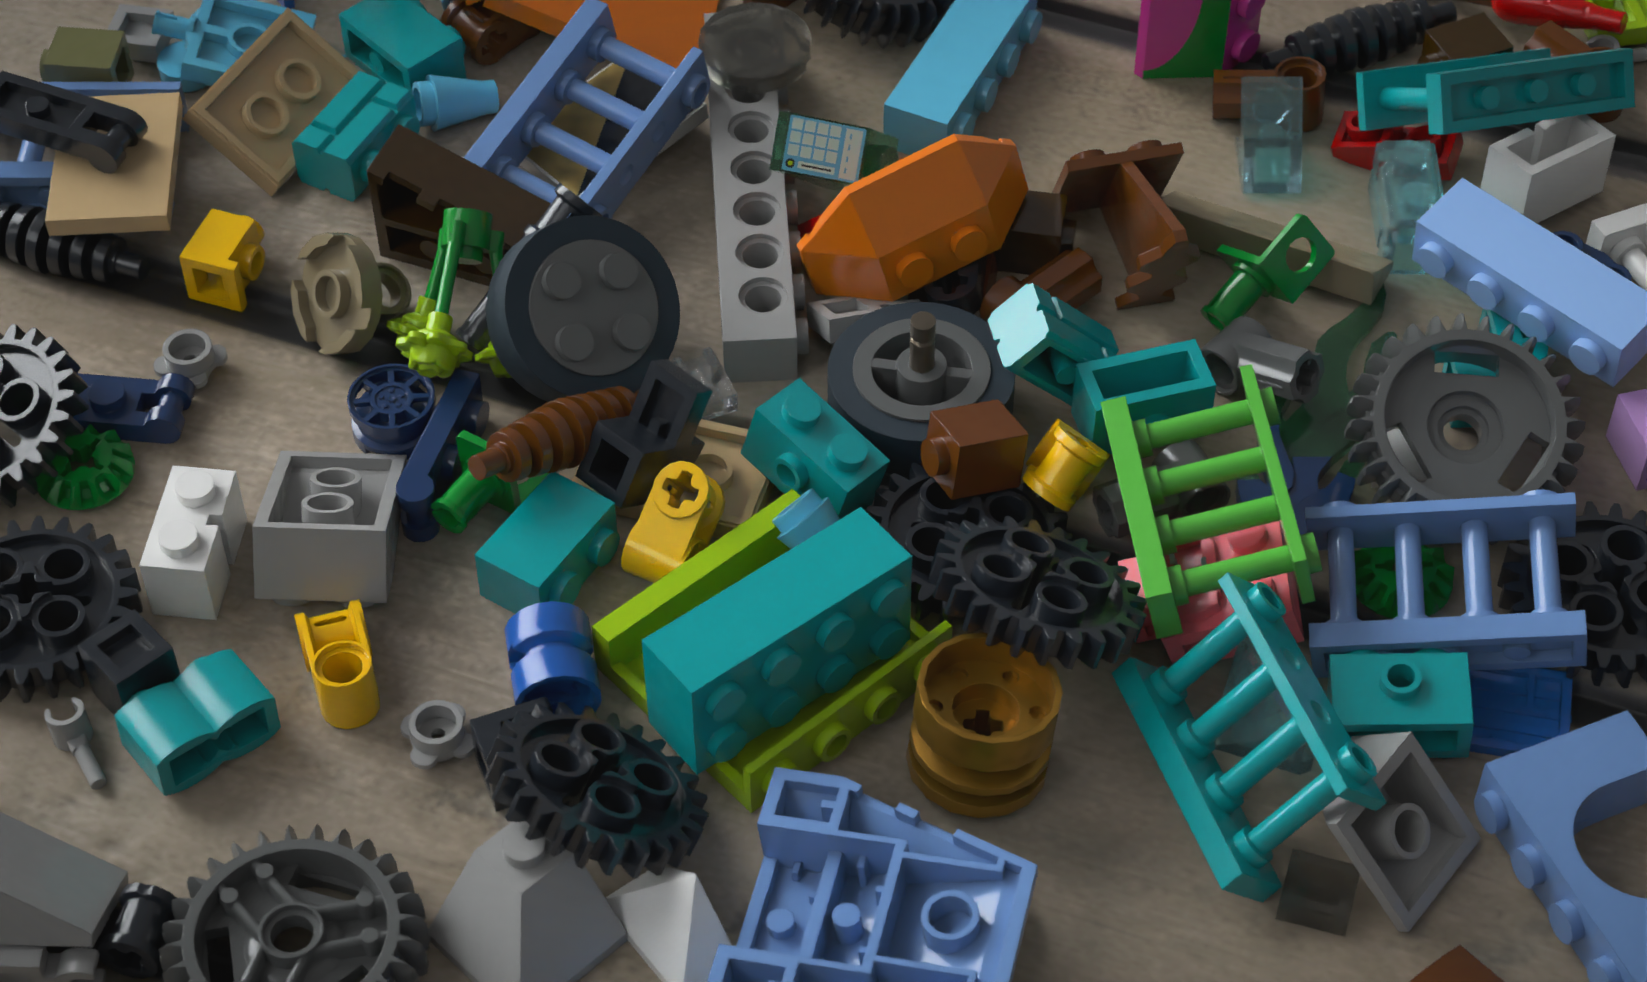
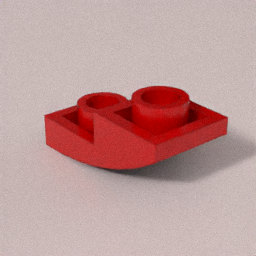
M1357 110L1344 111L1330 148L1333 157L1367 170L1410 179L1451 181L1464 141L1461 132L1445 135L1429 134L1428 125L1419 127L1397 126L1359 131Z

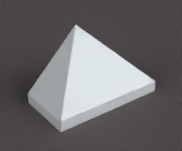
M665 867L659 876L647 871L605 897L627 931L629 943L662 982H707L718 945L732 946L695 873Z

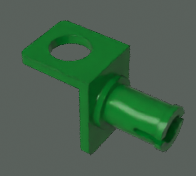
M1296 214L1261 256L1222 244L1216 252L1234 274L1211 301L1203 306L1200 310L1201 314L1210 324L1221 331L1235 318L1245 316L1261 296L1267 298L1271 296L1293 304L1331 260L1335 250L1310 219L1303 214ZM1304 237L1311 246L1310 259L1301 270L1292 271L1286 262L1287 249L1293 241Z
M462 430L456 436L462 475L440 498H437L431 504V508L434 509L432 515L443 528L455 534H460L487 503L512 514L549 473L531 477L521 484H517V481L505 482L497 475L477 480L469 471L468 460L472 455L486 450L487 440Z

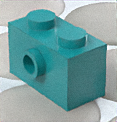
M1196 339L1076 364L1071 413L1080 434L1111 455V446L1100 402L1126 396L1132 421L1145 418L1146 424L1213 408L1217 385Z
M800 378L756 408L741 450V454L784 494L793 489L801 496L813 488L821 499L828 497L839 519L860 507L865 510L867 506L872 505L875 491L880 487L890 460Z
M1427 648L1415 653L1379 654L1373 650L1358 649L1346 654H1329L1328 699L1350 738L1359 735L1412 732L1428 758L1469 757L1474 720L1468 652L1447 653L1441 649Z

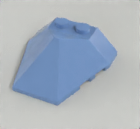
M780 767L774 768L757 822L764 858L737 945H718L707 982H1012L1038 875L1037 864L960 829L951 834L921 820L920 812L900 802L894 808L864 794L861 784L843 776Z

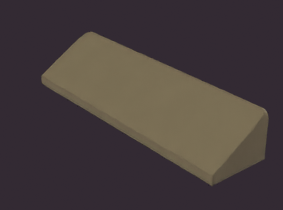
M1177 191L1161 197L1186 229L1188 242L1198 245L1200 250L1218 255L1216 250L1224 244L1261 256L1285 228L1283 225ZM1306 238L1296 239L1287 249L1286 262L1292 271L1301 270L1310 259L1311 246ZM1327 240L1334 248L1335 254L1309 285L1371 305L1390 274L1394 261Z

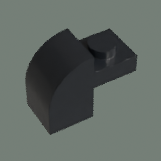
M668 359L651 361L630 415L597 421L590 437L588 452L580 463L575 476L605 498L615 502V505L620 509L644 505L653 487L654 479L661 469L670 463L678 461L692 462L694 464L699 457L705 443L694 435L713 390ZM668 485V491L672 489L671 485Z

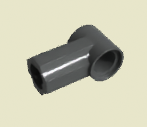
M1245 316L1235 318L1200 349L1217 385L1216 393L1220 395H1231L1243 386L1239 367L1252 364L1259 389L1271 386L1274 395L1307 404L1319 393V384L1325 373L1322 354L1274 340L1266 328L1258 321Z
M1187 440L1166 447L1157 455L1151 466L1156 465L1157 471H1162L1209 458L1198 443ZM1118 478L1094 486L1092 501L1097 511L1099 524L1108 537L1115 536L1117 539L1130 535ZM1223 482L1164 497L1165 504L1153 506L1155 517L1168 514L1169 520L1177 517L1181 518L1225 507L1231 496L1230 488Z

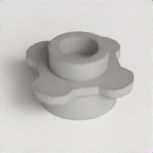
M183 329L171 334L165 340L162 348L164 356L158 357L154 361L153 366L156 375L160 378L168 373L181 374L189 378L194 383L196 389H200L208 383L207 378L215 367L222 366L227 362L228 355L224 346L219 344L212 345L210 337L205 332L197 329Z
M444 700L428 701L419 705L402 720L400 724L401 734L403 737L410 739L413 747L410 759L415 767L431 769L437 762H444L453 757L464 759L473 754L472 734L466 732L464 726L466 713L461 705ZM435 735H444L442 738H432Z

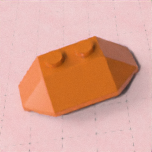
M952 134L844 187L821 214L811 234L806 233L796 244L811 286L816 294L893 302L1000 249L1029 190L1017 147L1011 139L999 138L994 140L983 136Z

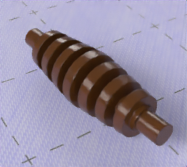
M615 386L549 401L542 407L529 412L525 417H521L510 423L507 427L493 433L487 440L486 450L469 458V471L477 480L497 475L505 482H514L527 477L531 478L577 467L588 452L590 437L597 421L629 416L639 391L633 393L624 386Z

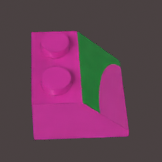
M1141 0L1134 74L1142 79L1213 77L1214 70H1231L1238 63L1248 61L1254 55L1260 43L1261 36L1258 33L1261 9L1266 0Z

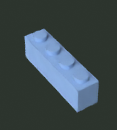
M1461 178L1417 220L1412 260L1417 262L1426 273L1435 278H1442L1467 294L1479 307L1492 310L1513 323L1528 338L1536 337L1537 342L1546 344L1571 360L1574 366L1583 373L1594 375L1614 387L1647 353L1646 290L1466 179Z

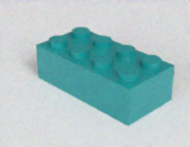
M860 507L642 640L649 723L698 775L717 762H726L734 758L748 742L770 728L786 725L798 714L800 709L825 693H835L841 690L850 682L855 674L879 659L886 660L891 658L910 640L912 555Z

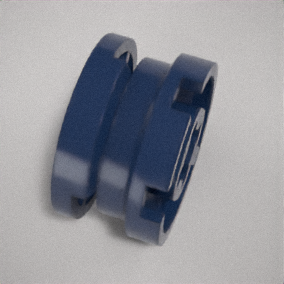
M405 364L380 365L367 370L356 378L349 388L347 404L351 416L353 437L356 445L362 452L369 453L371 451L376 454L407 455V460H409L436 408L435 389L431 379L419 375L416 370L409 369L408 365ZM422 384L427 389L428 393H426L419 386ZM364 388L366 392L356 399L357 394Z

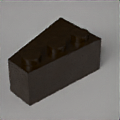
M400 124L397 125L366 170L380 256L432 270L438 248L439 229L443 226V216L446 208H471L493 214L492 230L505 232L504 257L522 239L521 237L525 233L523 230L527 224L535 225L551 204ZM483 253L482 264L458 263L456 277L490 286L493 275L489 253Z

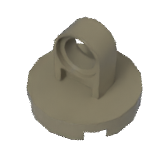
M326 232L313 236L299 253L297 259L307 261L303 268L302 280H292L291 300L293 316L300 335L306 342H317L322 348L319 350L322 354L342 355L360 351L372 339L378 324L387 322V320L402 313L410 304L412 294L407 277L392 264L376 263L373 252L357 236L349 233ZM381 283L390 294L391 303L389 307L382 305Z

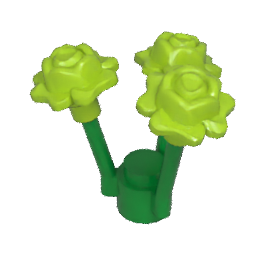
M446 208L444 210L443 226L439 229L437 253L425 296L419 295L415 312L407 313L402 318L387 320L386 327L397 334L396 348L401 350V354L409 359V369L416 370L421 376L427 378L435 376L440 378L450 377L454 369L460 367L461 363L469 362L473 359V352L467 349V344L459 341L451 334L453 317L449 315L458 263L482 264L483 253H489L493 275L503 258L505 232L492 230L493 214L471 208ZM491 342L488 344V347L474 355L476 362L489 363L495 377L512 378L501 364Z

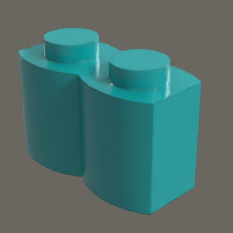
M232 649L218 651L208 656L197 658L186 667L184 672L174 682L160 684L137 692L114 715L122 745L164 796L181 792L197 784L210 775L223 761L241 757L255 750L268 741L281 728L275 697Z

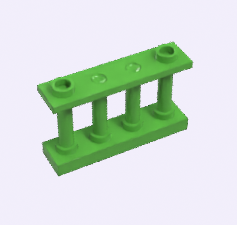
M1252 364L1239 367L1246 395L1245 400L1146 424L1145 418L1132 421L1126 396L1100 402L1145 598L1157 639L1183 633L1177 606L1189 604V596L1222 589L1218 580L1227 572L1248 582L1294 572L1302 604L1316 601L1310 574L1323 571L1313 532L1300 535L1270 429L1271 426L1281 424L1274 393L1271 386L1259 389ZM1253 424L1259 447L1162 471H1157L1156 465L1147 468L1143 467L1142 458L1154 456L1152 449ZM1263 472L1267 474L1272 492L1271 496L1169 520L1168 514L1155 517L1153 506L1165 504L1164 497ZM1280 521L1286 543L1285 546L1186 570H1181L1180 564L1167 567L1165 556L1177 553L1176 546Z

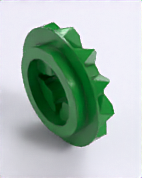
M90 424L82 434L66 437L65 443L74 453L72 456H55L52 463L58 472L56 477L47 476L43 473L36 477L39 495L51 505L67 510L92 509L114 500L125 491L135 473V459L130 443H123L115 429L101 434ZM93 458L95 467L80 466L75 471L72 470L70 462L85 463Z
M1421 545L1425 615L1431 616L1441 610L1450 599L1453 590L1455 567L1445 562L1443 547L1429 548L1426 545ZM1374 547L1356 550V597L1373 612L1394 619L1398 616L1396 571H1392L1395 564V547Z

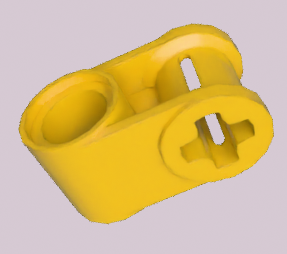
M1057 418L1025 463L1027 469L1022 479L1027 486L1046 501L1068 512L1074 506L1076 500L1084 494L1110 454Z
M678 461L670 463L661 469L654 479L653 487L641 515L627 537L621 558L622 569L627 573L655 583L708 547L718 521L724 512L726 503L724 491L719 483L706 475L701 468L692 462ZM668 485L672 486L670 491L667 489ZM696 490L699 491L694 502L691 500L680 502L684 491L688 493H694Z
M360 600L349 601L347 609L310 618L304 612L294 614L307 672H311L320 711L325 721L333 727L341 729H353L368 724L376 717L380 709V696L372 661L373 653Z

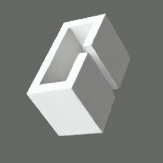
M1586 114L1540 121L1536 123L1534 132L1529 128H1525L1489 145L1480 189L1535 223H1539L1603 191L1616 135Z
M172 466L139 564L153 614L217 620L231 575L228 564L234 565L247 523L236 471Z

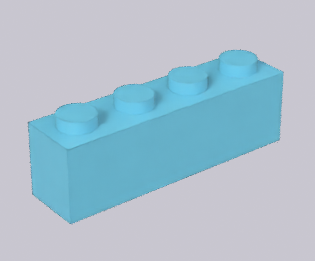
M955 0L884 103L883 147L911 155L952 134L972 135L975 121L982 111L987 113L992 108L997 95L998 85L1004 77L1010 78L1014 74L1024 45L1026 43L1033 44L1039 34L1042 24V12L1036 10L1037 0Z

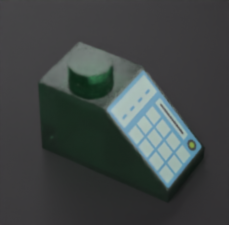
M779 111L769 170L829 190L841 191L844 187L899 161L897 153L899 139L867 127Z

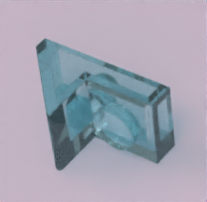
M1242 77L1241 136H1235L1242 194L1301 193L1303 77Z

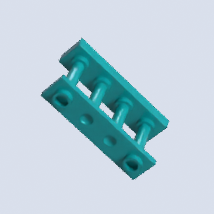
M1539 48L1356 72L1359 131L1428 122L1429 134L1445 135L1635 107L1633 49L1628 48L1551 57L1550 48Z
M1227 572L1218 582L1235 612L1171 667L1160 666L1158 668L1129 657L1111 674L1221 889L1263 903L1283 887L1270 861L1273 859L1272 850L1338 797L1374 811L1379 810L1387 802L1373 779L1377 775L1374 762L1359 745L1352 742L1282 618L1286 613L1282 600L1265 583L1258 582L1253 584ZM1249 637L1263 664L1195 720L1184 700L1188 697L1187 688L1245 638ZM1278 689L1293 717L1224 774L1212 753L1216 748L1214 741L1273 691ZM1305 743H1308L1323 772L1253 829L1241 808V805L1244 803L1243 794Z

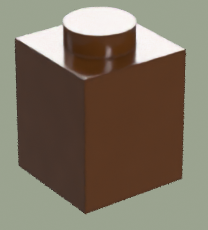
M999 399L930 412L927 437L921 444V461L926 473L936 480L951 500L1020 487L1029 434Z

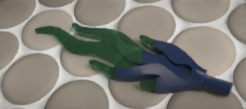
M1384 284L1371 305L1362 303L1346 318L1330 327L1317 340L1315 352L1322 354L1325 373L1319 384V393L1307 404L1302 403L1286 421L1283 419V415L1288 409L1291 400L1274 395L1281 424L1271 426L1270 429L1300 535L1307 533L1305 507H1321L1333 501L1351 502L1357 478L1363 468L1368 465L1367 463H1349L1347 459L1342 464L1333 481L1323 489L1318 488V482L1326 472L1349 453L1354 444L1359 443L1344 438V430L1348 422L1354 419L1346 415V406L1350 398L1356 395L1353 390H1348L1346 380L1347 365L1357 345L1371 332L1383 316L1387 294ZM1388 331L1371 344L1363 373H1366L1365 365L1369 357L1373 353L1381 354L1386 340L1391 336L1398 338L1397 333ZM1263 472L1265 483L1260 480L1258 474L1236 479L1235 494L1237 504L1272 495L1266 472Z

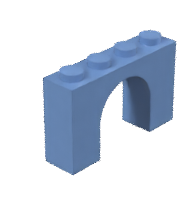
M1628 710L1485 763L1474 798V808L1480 824L1488 833H1495L1511 857V864L1516 877L1524 887L1533 889L1548 911L1551 927L1558 939L1564 944H1570L1586 967L1589 982H1647V899L1623 893L1598 878L1584 863L1574 840V835L1585 827L1647 803V736Z

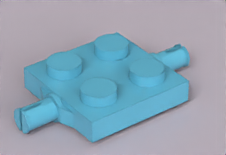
M203 0L201 7L192 14L190 19L157 10L153 21L152 34L184 40L186 52L182 61L180 79L212 86L287 8L257 0ZM290 9L313 30L315 29L317 15Z

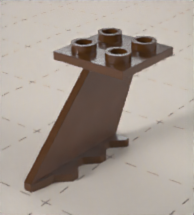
M1147 140L1136 143L1123 152L1105 154L1103 150L1091 149L1077 153L1065 162L1052 193L1068 195L1066 213L1100 208L1129 275L1124 281L1127 292L1114 299L1117 310L1174 301L1173 287L1185 283L1188 279L1185 267L1197 262L1201 257L1198 245L1188 242L1186 229L1161 199V195L1184 154L1182 142L1162 145L1159 140Z

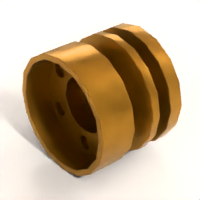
M985 632L961 634L938 644L922 661L917 680L913 706L914 716L906 754L911 779L927 799L949 812L975 818L1006 816L1029 805L1044 787L1063 694L1057 670L1049 661H1047L1045 666H1041L1036 661L1034 654L1024 651L1018 658L1011 657L1010 645L1001 642L991 647L985 645L987 637Z

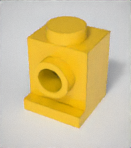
M213 208L210 210L179 256L190 299L239 312L244 311L248 305L245 289L251 280L254 281L259 277L265 262V251L260 246L265 233L262 226L255 219Z

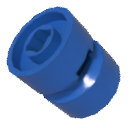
M549 601L533 604L513 615L509 619L504 631L509 666L512 670L511 680L515 705L547 697L553 713L559 702L566 703L576 715H581L585 705L591 706L594 712H596L602 702L597 664L591 656L594 646L587 614L581 608L570 603Z

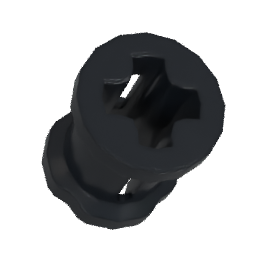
M140 882L127 884L119 896L122 910L110 934H106L100 939L96 948L101 962L122 975L133 978L153 977L161 965L158 951L164 940L163 924L175 920L172 911V900L177 897L156 885H147Z

